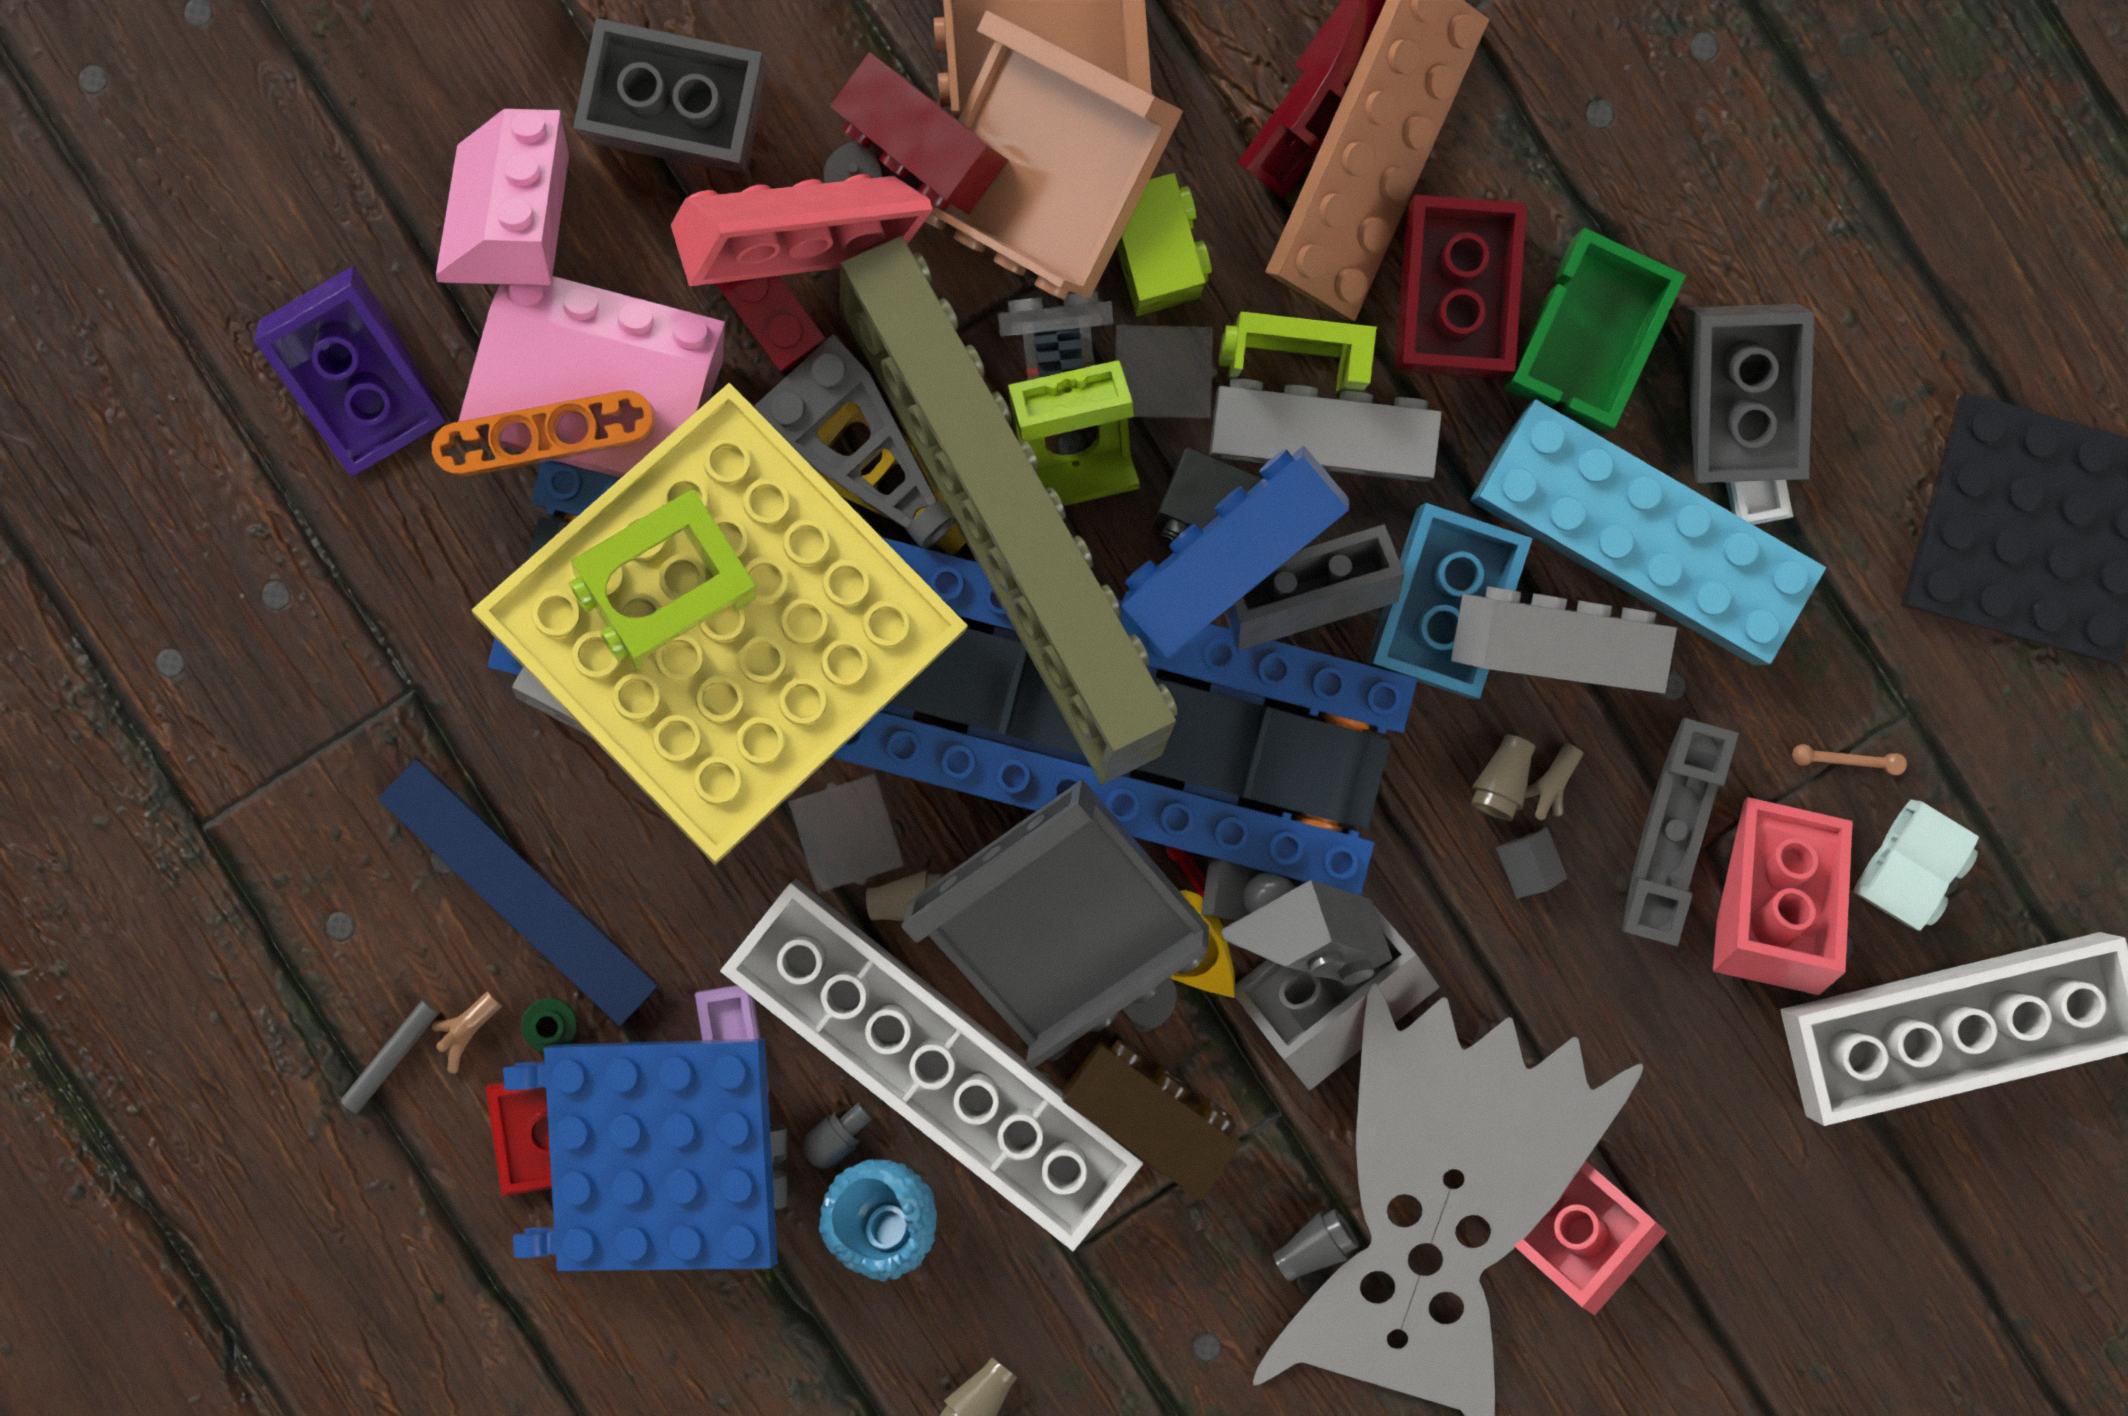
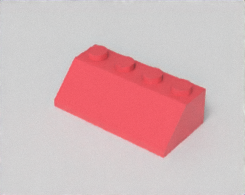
M859 174L842 182L822 184L820 180L810 179L802 181L793 187L771 189L768 185H755L738 193L718 195L713 190L697 192L685 198L671 223V228L689 286L837 269L841 267V262L900 236L908 244L933 208L930 199L895 176L873 178L870 174Z

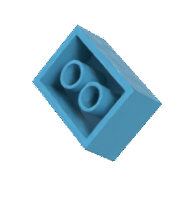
M1428 503L1417 507L1399 560L1404 571L1399 602L1384 606L1365 664L1418 678L1417 682L1468 699H1480L1489 669L1451 661L1462 595L1468 594L1485 597L1487 586L1516 591L1533 538Z

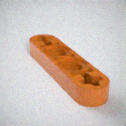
M621 390L448 424L435 434L432 441V455L435 462L446 472L455 476H473L638 444L645 441L652 434L656 425V414L653 406L641 394L632 390ZM625 403H630L636 411L644 412V418L635 421V431L627 433L626 428L622 424L606 425L604 428L608 433V438L599 439L600 424L593 412L594 408L602 407L601 415L605 418L621 415L623 413L622 405ZM568 413L582 414L588 423L586 437L576 444L562 442L557 433L559 420ZM514 423L526 425L532 434V442L529 448L519 455L508 454L501 444L503 431ZM489 428L488 443L495 455L494 460L487 461L488 452L483 449L466 453V463L462 465L459 464L457 459L446 456V449L455 446V436L461 435L464 441L472 444L485 442L486 440L481 430Z

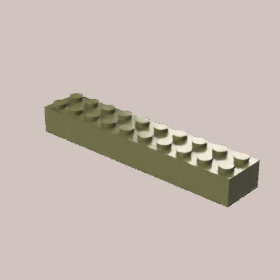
M900 236L841 262L839 314L949 512L956 518L955 523L1102 786L1162 756L1176 723L1174 717L1177 715L1175 701L1164 684L1156 686L1146 668L1149 665V659L1142 642L1135 634L1128 636L1118 618L1121 616V610L1116 596L1108 585L1105 584L1100 587L1090 569L1093 567V560L1086 543L1080 536L1072 537L1063 521L1066 514L1058 494L1052 487L1045 489L1035 471H1038V463L1031 446L1025 439L1018 441L1009 426L1011 415L1006 402L999 392L991 394L982 378L985 374L984 367L977 351L970 344L964 346L955 331L958 329L955 313L945 298L937 299L929 285L932 282V278L925 259L919 252L912 254L905 240Z

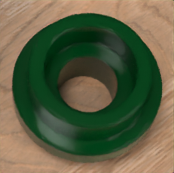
M557 998L540 999L530 1005L525 1011L521 1022L522 1035L531 1048L541 1053H544L545 1047L551 1045L571 1044L578 1030L577 1016L572 1007L563 1000ZM549 1016L556 1020L558 1031L554 1036H546L541 1032L539 1023L542 1017Z

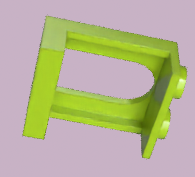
M1240 312L1234 326L1226 325L1225 333H1222L1219 366L1228 367L1227 381L1230 382V379L1238 378L1243 370L1245 348L1340 358L1336 394H1340L1341 391L1362 392L1371 381L1377 327Z
M1119 360L1008 385L1015 437L1018 441L1025 439L1029 443L1038 463V471H1035L1045 489L1052 487L1056 491L1063 506L1140 489V483L1131 458L1128 418L1134 417L1133 401ZM1098 426L1097 438L1091 446L1081 452L1071 455H1059L1052 453L1045 446L1044 437Z
M693 488L571 560L575 579L568 584L586 613L593 609L597 610L607 626L600 631V634L608 649L618 662L627 657L635 671L643 667L642 658L732 605L734 610L737 611L754 601L756 597V584ZM683 530L713 578L656 612L642 618H629L618 613L610 605L606 595L607 583L611 575L621 566Z

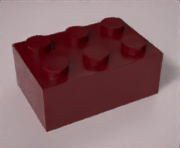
M1415 195L1406 207L1395 371L1505 379L1515 372L1527 203Z

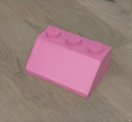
M503 109L457 145L436 271L437 282L551 285L569 161L568 146L560 110Z

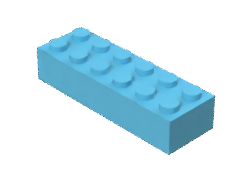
M1537 399L1523 407L1470 499V502L1752 665H1770L1826 569L1820 563Z

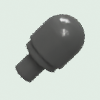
M858 1102L843 1116L838 1112H834L831 1116L826 1115L808 1131L803 1140V1153L807 1161L821 1169L832 1168L839 1164L856 1149L855 1145L860 1142L857 1132L873 1119L870 1111L861 1102Z

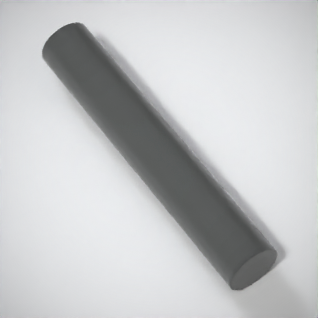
M426 999L420 1001L341 1098V1103L348 1110L356 1114L359 1113L440 1013L439 1009Z

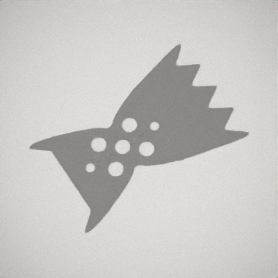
M1374 982L1368 992L1364 1016L1356 1129L1358 1185L1365 1222L1372 1236L1371 1244L1368 1248L1345 1262L1287 1325L1259 1364L1253 1379V1385L1262 1384L1294 1364L1302 1362L1459 1409L1465 1416H1495L1494 1358L1490 1313L1484 1290L1479 1282L1480 1275L1483 1270L1497 1263L1515 1248L1514 1244L1523 1240L1557 1203L1627 1101L1641 1077L1643 1065H1635L1619 1073L1598 1088L1590 1089L1586 1080L1579 1039L1572 1037L1540 1064L1532 1069H1528L1522 1058L1514 1022L1511 1017H1507L1471 1047L1462 1049L1458 1042L1448 999L1445 997L1439 999L1409 1027L1399 1031L1393 1022L1381 990ZM1457 1169L1464 1174L1465 1179L1461 1187L1449 1189L1444 1185L1443 1176L1448 1170ZM1398 1195H1411L1421 1203L1422 1216L1413 1226L1398 1227L1388 1218L1387 1207L1390 1201ZM1478 1215L1489 1223L1491 1228L1490 1237L1481 1247L1468 1248L1457 1240L1455 1234L1456 1226L1464 1217ZM1430 1243L1438 1247L1442 1252V1266L1433 1275L1421 1276L1414 1273L1409 1267L1408 1255L1416 1245ZM1374 1271H1383L1389 1274L1395 1283L1393 1296L1388 1301L1380 1304L1367 1301L1362 1296L1360 1290L1361 1281L1364 1276ZM1452 1292L1463 1301V1314L1456 1322L1440 1324L1430 1316L1429 1303L1438 1293ZM1395 1329L1405 1331L1408 1336L1407 1344L1400 1349L1390 1347L1387 1342L1389 1332Z

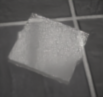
M1116 325L1115 361H1120L1133 401L1134 417L1211 418V379H1214L1217 375L1216 368L1212 367L1213 327Z
M876 774L839 786L834 782H830L827 784L826 790L788 801L817 893L852 882L863 885L868 877L904 866Z

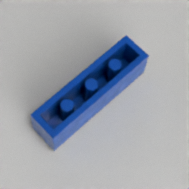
M1302 446L1293 455L1287 449L1279 452L1260 469L1259 473L1264 479L1247 493L1241 486L1233 490L1214 508L1215 512L1219 515L1202 530L1196 523L1188 527L1169 545L1174 552L1158 566L1151 560L1146 562L1125 581L1129 590L1125 593L1121 606L1166 658L1349 511V498L1305 446Z

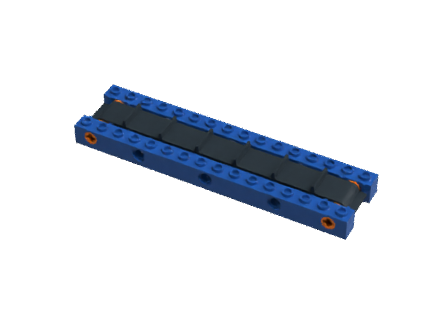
M553 460L541 462L530 503L545 508V513L567 519L569 522L565 523L539 516L527 560L620 478ZM881 537L958 616L983 622L995 628L993 635L967 628L966 632L843 745L832 758L1033 811L1039 810L1083 779L1132 837L1304 882L1313 880L1361 895L1375 842L1359 837L1360 832L1346 827L1343 830V827L1338 826L1340 822L1368 829L1391 740L1363 733V729L1369 730L1371 726L1370 732L1386 734L1387 730L1403 733L1418 678L1274 640L1238 651L1231 630L1213 624H1208L1166 658L1121 606L1122 600L1117 599L1121 610V616L1118 618L1128 636L1135 634L1140 639L1149 659V665L1146 666L1156 686L1164 684L1167 687L1177 707V715L1174 716L1176 723L1162 756L1136 769L1184 781L1185 783L1183 790L1172 789L1130 777V772L1101 786L979 564L974 561ZM495 638L487 667L519 675L523 666ZM1157 670H1164L1203 680L1210 684L1209 692L1155 678ZM1265 698L1304 708L1303 714L1309 716H1318L1320 712V718L1325 719V722L1263 706ZM915 711L969 725L967 733H960L913 720ZM1240 796L1298 811L1301 814L1300 816L1294 815V819H1291L1292 814L1278 810L1277 815L1237 804Z

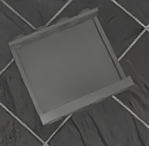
M1083 779L909 900L902 924L903 930L915 943L929 936L1029 1046L1026 1065L1030 1070L1047 1059L1055 1061L1061 1058L1070 1050L1075 1040L1090 1030L1092 1032L1103 1030L1115 1019L1120 1010L1132 1002L1142 1003L1148 1000L1158 991L1163 981L1178 971L1184 974L1197 967L1207 953L1209 925Z

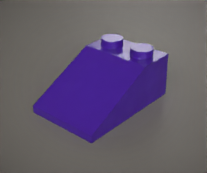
M354 265L258 321L254 342L351 477L446 422L443 412L389 317Z

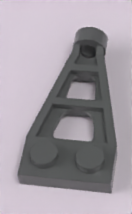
M834 334L754 406L814 469L905 528L907 533L922 549L934 545L953 527L956 518L935 496L876 381ZM847 403H854L860 407L871 430L870 439L851 456L838 454L823 444L818 437V429ZM884 449L892 453L904 470L906 477L905 481L890 495L880 493L861 476V470ZM921 508H925L915 517V514L918 510H920Z

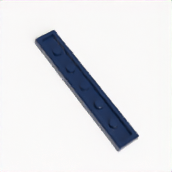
M420 758L415 759L378 798L391 813L619 1026L623 1025L660 985Z

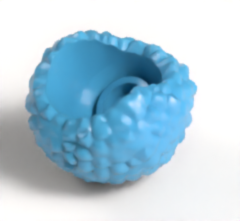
M878 1159L862 1161L837 1175L834 1183L829 1186V1192L824 1195L823 1205L820 1208L819 1233L828 1250L847 1269L861 1273L870 1279H878L881 1282L887 1281L888 1278L898 1279L901 1277V1274L914 1270L917 1266L921 1265L922 1260L925 1258V1253L931 1250V1245L935 1241L934 1232L936 1231L937 1221L934 1194L930 1186L924 1183L922 1178L915 1174L913 1169L907 1168L905 1164Z

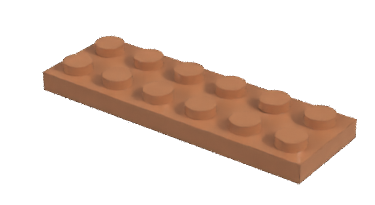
M1386 0L1265 273L1339 318L1350 321L1356 320L1490 19L1464 0Z

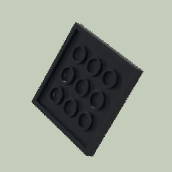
M1967 392L1960 394L1901 606L2104 663L2120 664L2128 635V437Z

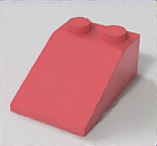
M1749 797L1743 801L1716 922L1713 972L1820 995L1845 973L1853 821Z
M1585 1161L1557 1203L1524 1239L1514 1244V1246L1575 1302L1595 1316L1667 1232Z

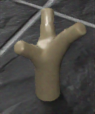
M1564 743L1549 770L1540 779L1526 788L1525 798L1540 795L1535 813L1536 818L1539 820L1546 818L1551 805L1554 816H1561L1564 813L1563 794L1565 786L1584 754L1580 749L1569 743Z

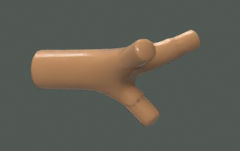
M489 991L483 994L460 1016L449 1020H435L432 1022L433 1031L448 1032L437 1043L436 1047L440 1052H445L450 1047L447 1066L449 1073L458 1072L460 1057L474 1033L503 1007L498 999Z

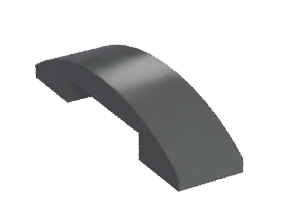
M1687 718L1682 719L1664 763L1642 833L1629 887L1622 931L1678 947L1693 893L1688 891L1718 785L1724 786L1738 739V732Z

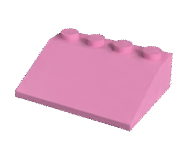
M552 276L551 285L500 284L489 309L458 422L621 390H632L641 394L653 406L656 414L654 430L645 441L635 445L553 460L622 478L709 401L723 363L725 321ZM625 403L622 405L623 413L621 415L605 418L601 415L602 407L594 408L593 412L600 424L599 439L608 438V433L604 428L606 425L622 424L626 428L627 433L635 431V421L644 418V412L636 411L630 403ZM579 413L564 415L557 425V433L560 440L567 444L581 442L588 432L587 420ZM522 423L509 425L501 436L502 447L523 453L532 442L530 429ZM489 428L481 430L486 440L485 443H488Z

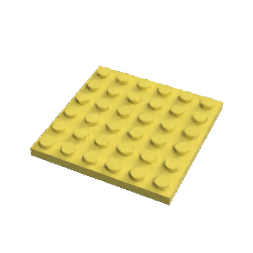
M730 383L722 388L472 609L473 615L714 865L723 859L966 632L968 627ZM693 488L756 584V597L754 601L737 611L734 610L732 605L642 658L643 667L635 671L627 657L618 662L608 649L600 634V631L607 626L597 610L593 609L586 613L568 584L575 579L571 560ZM682 530L616 570L607 583L606 595L610 605L618 613L629 618H642L656 612L713 578V576Z

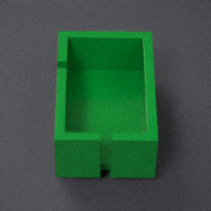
M1583 228L1571 239L1551 282L1555 287L1546 293L1516 357L1515 372L1506 378L1502 389L1530 402L1537 399L1549 407L1560 403L1559 413L1602 435L1615 429L1686 275L1589 229Z

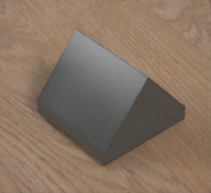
M1547 827L1495 847L1516 899L1549 891L1568 878Z

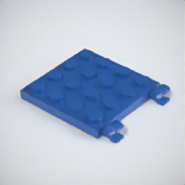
M765 1039L551 1045L544 1048L545 1062H517L515 1066L503 1067L504 1090H526L546 1087L554 1228L531 1227L524 1229L525 1234L513 1235L514 1258H534L556 1254L557 1271L772 1268L778 1264Z

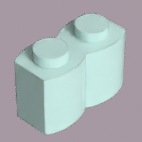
M1911 799L1892 824L1882 846L1872 857L1859 878L1853 893L1904 925L1920 931L1926 924L1933 925L1938 921L1948 904V898L1944 895L1949 884L1955 877L1959 879L1964 877L1974 865L1978 855V851L1974 847L1979 836L1924 802Z

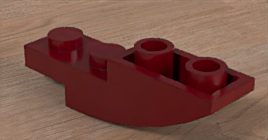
M1386 0L1341 1L1294 66L1303 74L1237 161V164L1281 198H1284L1314 156L1318 154Z

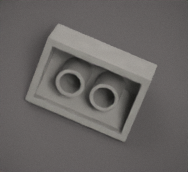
M1375 906L1374 908L1392 960L1375 968L1374 975L1368 980L1358 984L1344 985L1341 981L1326 977H1314L1311 973L1288 968L1267 959L1235 984V998L1309 1091L1362 1049L1367 996L1370 986L1374 982L1378 985L1387 1002L1394 1023L1439 988L1417 954Z

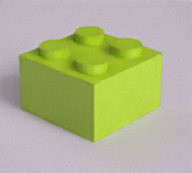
M1175 173L1148 181L1116 246L1136 317L1198 300L1205 283L1208 282V274L1212 273L1204 241L1194 242L1192 236L1193 219H1196L1197 216L1188 186L1179 188Z

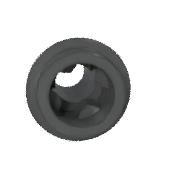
M1335 1208L1327 1214L1320 1211L1287 1244L1274 1252L1273 1258L1283 1276L1291 1282L1302 1275L1349 1260L1350 1252L1358 1248L1359 1243L1345 1217Z

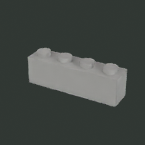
M1238 378L1230 379L1229 387L1219 386L1216 392L1209 457L1266 464L1284 449H1287L1293 455L1302 446H1305L1325 471L1418 482H1428L1434 478L1442 411L1427 410L1428 401L1399 397L1395 398L1394 406L1373 404L1372 394L1354 391H1341L1339 399L1317 397V388L1302 385H1285L1284 393L1262 391L1263 382Z
M1487 586L1485 597L1468 594L1462 595L1451 658L1453 662L1498 671L1664 694L1666 692L1677 628L1655 624V612L1623 607L1621 618L1611 617L1612 606L1579 600L1577 611L1566 610L1567 599L1534 593L1532 603L1526 604L1520 603L1521 592L1489 586Z

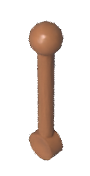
M1806 744L1796 746L1792 752L1793 760L1801 766L1808 765L1814 761L1883 768L1887 774L1900 775L1907 767L1905 757L1898 753H1889L1885 757L1814 751Z

